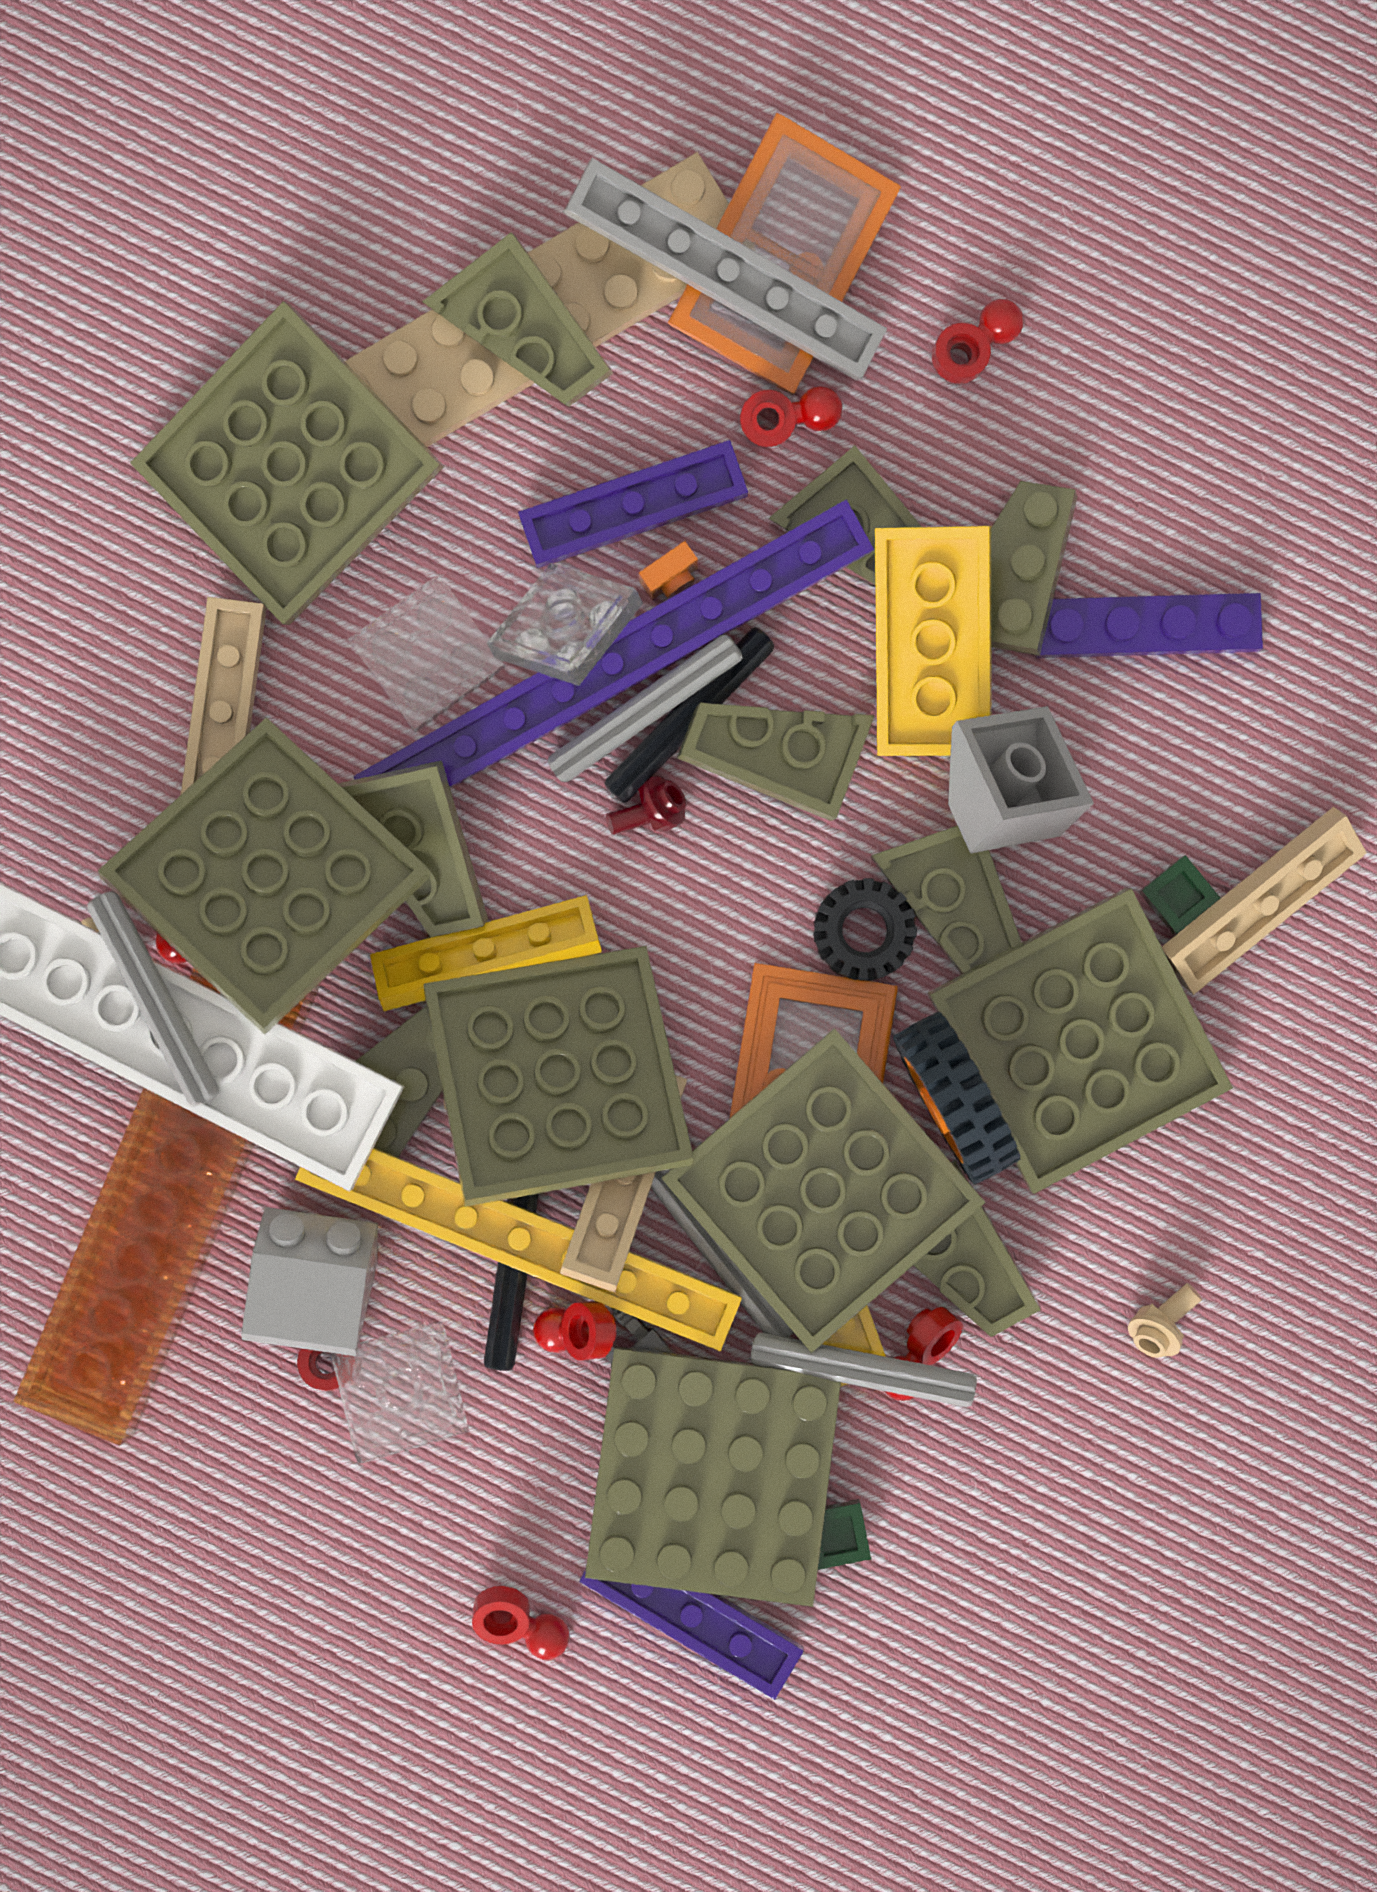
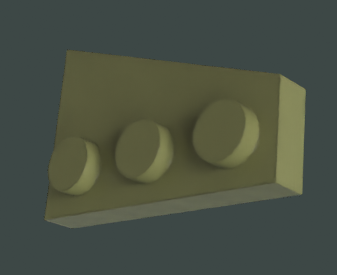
M512 232L422 301L568 407L613 374L611 368Z
M853 446L770 516L769 519L789 532L847 499L874 551L846 568L875 585V528L922 526L858 448Z
M1020 481L991 528V645L993 648L1040 656L1078 498L1075 489Z
M700 703L696 706L677 758L809 813L833 821L838 816L875 715L854 714L849 716L825 714L822 711L804 710L803 712L768 710L766 707Z
M442 760L338 783L430 869V878L406 900L430 937L485 925L488 916Z
M958 825L870 856L890 884L893 885L894 889L898 893L901 892L907 898L906 902L910 909L913 908L915 916L961 975L1022 943L990 851L986 850L970 854Z
M426 1006L356 1060V1062L404 1086L374 1148L396 1157H400L443 1092Z
M955 1159L951 1161L954 1167L961 1173V1175L969 1183L964 1172L959 1166L957 1160ZM983 1205L913 1265L990 1337L1041 1310L1040 1304Z

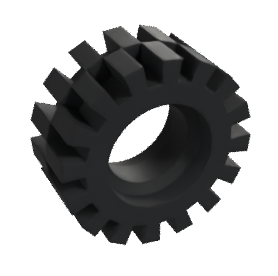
M871 878L851 880L835 888L821 903L814 919V943L816 942L821 959L836 974L839 973L854 980H876L896 971L903 965L906 958L910 956L914 948V939L917 937V927H915L914 923L916 916L913 908L910 909L907 904V898L901 892L898 893L892 888L893 885L884 881L882 883L874 881ZM856 909H872L879 913L885 921V940L874 951L860 952L854 950L844 939V921L848 914Z

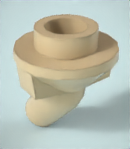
M1186 1283L1159 1308L1153 1304L1141 1307L1128 1325V1331L1134 1340L1135 1346L1146 1355L1157 1358L1174 1356L1179 1353L1184 1335L1175 1323L1202 1301L1199 1293L1189 1283Z

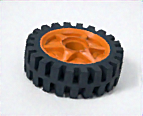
M940 1011L912 1024L893 1036L897 1051L909 1072L913 1084L919 1092L918 1094L929 1110L930 1116L939 1128L940 1134L948 1144L953 1156L958 1160L962 1170L974 1185L1002 1172L1021 1160L1020 1152L1017 1149L1018 1146L1011 1135L1012 1132L1002 1117V1112L997 1102L993 1099L987 1083L982 1079L974 1060H971L968 1050L963 1042L959 1040L956 1031L950 1026L948 1020Z

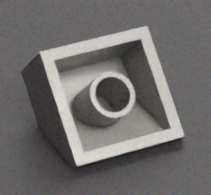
M1048 706L958 720L952 726L948 805L970 854L1060 837L1094 804Z
M265 1207L252 1253L241 1333L242 1340L356 1356L377 1267L378 1223Z

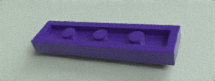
M728 440L519 511L518 514L538 569L748 497V490L732 443Z
M1261 593L1053 599L1040 656L1036 655V658L1259 652L1263 649Z
M586 1568L579 1580L583 1585L773 1700L778 1696L804 1652L801 1644L720 1595L585 1578Z

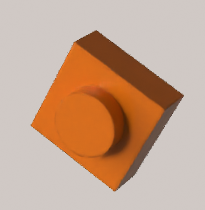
M683 541L639 572V582L651 600H654L662 593H664L667 599H670L695 581L691 573L698 569V558L686 541Z

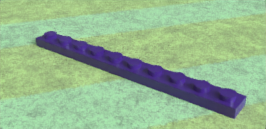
M846 499L353 776V778L356 780L442 760L451 789L708 645L721 635L733 631L872 553L874 548Z

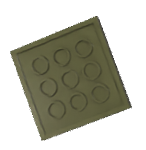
M285 301L270 314L130 462L283 625H290L445 467L294 307Z
M267 717L98 870L100 879L117 893L121 899L264 1035L430 878V869Z
M1126 887L927 993L936 1011H940L946 1017L950 1026L954 1028L959 1040L963 1042L968 1050L971 1060H974L982 1079L987 1083L991 1095L997 1102L1002 1112L1001 1115L1007 1122L1012 1132L1011 1135L1018 1146L1017 1149L1020 1152L1021 1160L1015 1164L1029 1191L1033 1194L1233 1089L1132 888Z
M647 946L424 984L426 1007L465 1207L692 1165L694 1160Z
M835 1028L692 1150L694 1157L692 1165L670 1169L661 1178L811 1353L986 1203Z
M614 1346L585 1578L813 1607L841 1382L795 1371L757 1366L752 1363Z

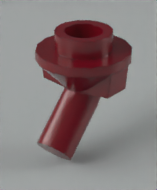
M652 776L638 789L642 803L606 814L607 825L612 835L650 823L654 831L665 832L678 827L684 822L686 798L680 787L673 781L665 780L659 776Z

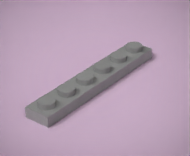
M594 158L588 162L563 211L569 217L856 381L862 379L887 330L881 324Z

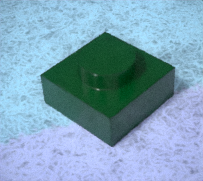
M1186 855L1181 856L1138 891L1173 935L1178 934L1221 899Z
M860 1500L827 1505L825 1507L818 1570L871 1560Z

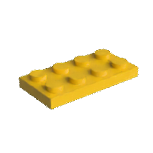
M991 526L875 528L877 756H951L952 726L958 720L992 715Z

